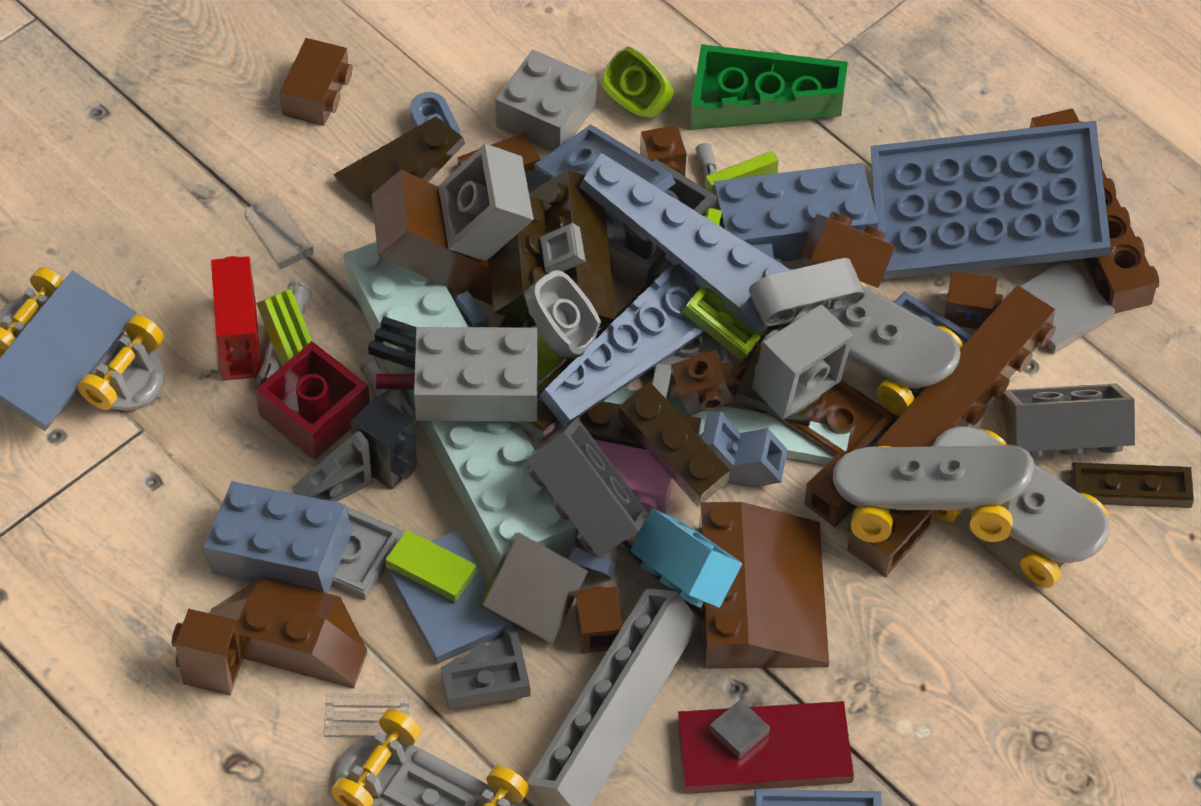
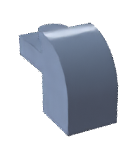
M721 411L707 414L701 439L730 470L728 483L748 487L781 483L788 449L768 428L740 433Z

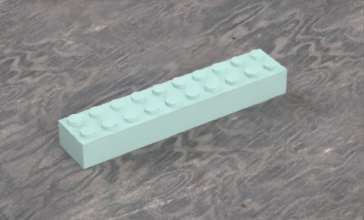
M376 242L344 253L346 281L374 334L377 328L380 329V322L383 316L415 327H468L446 285L379 257ZM386 342L383 343V345L406 352L404 348ZM388 361L394 373H415L414 369ZM404 389V393L415 412L414 389ZM419 421L496 569L514 533L518 532L562 557L571 554L572 549L576 547V527L569 518L565 520L558 514L552 504V499H554L545 485L542 487L538 486L528 473L527 467L530 465L525 459L534 451V448L522 427L512 421Z

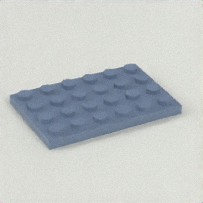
M1096 121L870 146L878 230L886 233L884 241L896 245L882 280L951 273L952 271L961 272L1111 256Z

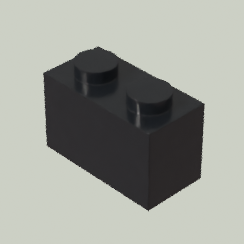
M376 395L351 421L352 435L361 431L368 441L371 476L390 489H393L401 479H408L417 466L414 419Z

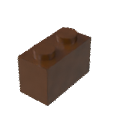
M305 38L280 91L283 116L325 125L330 112L335 113L338 108L342 86H347L352 76L353 66L348 63L346 47Z
M831 211L829 218L816 214L799 257L817 264L848 258L851 260L861 282L879 288L896 246L884 241L886 233L867 225L864 226L863 231L850 227L853 219Z
M188 608L183 623L178 622L176 624L171 641L172 647L176 648V667L180 668L183 684L231 696L243 663L237 620Z

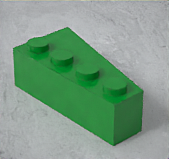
M701 44L691 103V130L839 117L842 115L848 62Z

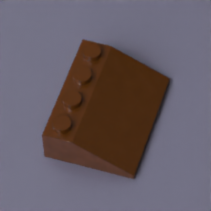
M701 502L699 533L743 563L720 608L704 602L702 605L705 669L829 667L820 522L745 502Z

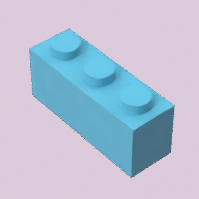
M653 508L630 552L643 561L640 566L642 569L661 577L660 582L681 592L679 596L682 599L698 607H702L703 603L707 602L720 608L743 564L685 522Z

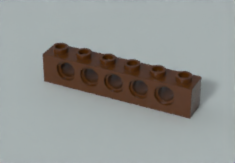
M1071 108L1031 118L1029 128L1083 121H1079L1074 109ZM1102 168L1111 256L1083 258V261L1098 292L1115 309V313L1152 305L1156 288L1159 287V276L1156 268L1150 266L1145 257L1142 239L1139 236H1135L1130 226V216L1127 209L1121 207L1116 197V188L1113 180L1106 177Z

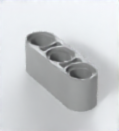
M848 258L769 275L757 280L749 287V293L762 323L767 327L792 322L801 312H810L821 304L829 312L848 308L852 304H857L865 297L864 289L851 260Z

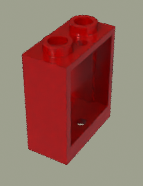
M228 256L223 259L211 260L215 328L223 381L257 378L261 369L257 306L250 256Z

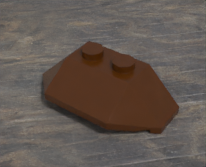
M263 576L219 603L210 611V614L237 620L243 659L355 688L368 653L341 597Z

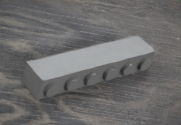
M645 589L527 781L529 789L543 806H591L700 624L686 602L679 596L678 591Z

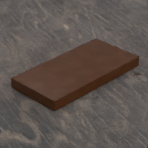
M755 350L733 371L736 385L730 386V389L734 396H736ZM843 380L822 394L811 422L826 424L832 432L837 434L850 432L846 451L807 425L792 420H783L778 416L770 414L833 457L837 454L843 457L845 454L856 449L873 447L895 423L896 419L895 414ZM754 408L755 410H757V411L760 412V413L769 414V413H767V412H764V411H761V410H758V409Z

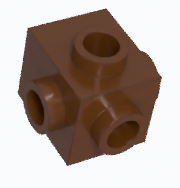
M717 350L708 353H697L689 359L671 364L679 396L689 416L703 411H714L724 404L734 402L730 386L736 385V380L730 363L722 364Z

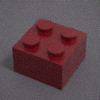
M313 341L307 344L255 389L259 416L314 460L351 429V421L370 402L368 384Z

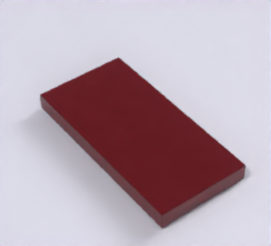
M844 701L749 707L770 726L769 734L740 759L710 732V724L729 708L678 711L677 719L685 793L853 783L854 771Z

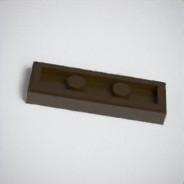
M1072 462L1071 488L1078 493L1091 495L1102 505L1192 508L1194 502L1191 467Z

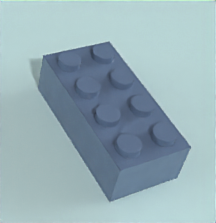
M863 163L714 181L713 194L717 196L716 210L722 211L719 226L750 245L772 244L774 259L780 258L781 262L804 259L799 257L816 214L829 218L831 211L853 219L850 227L863 231L865 225L878 230V219Z

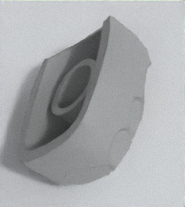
M556 270L537 280L525 291L524 296L529 314L537 326V331L556 355L566 359H572L584 353L585 349L595 340L601 320L592 303L578 285L567 274Z

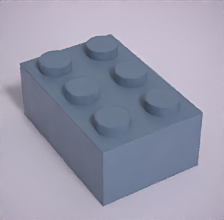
M232 481L203 549L212 574L249 582H255L264 576L328 593L353 529L345 504Z

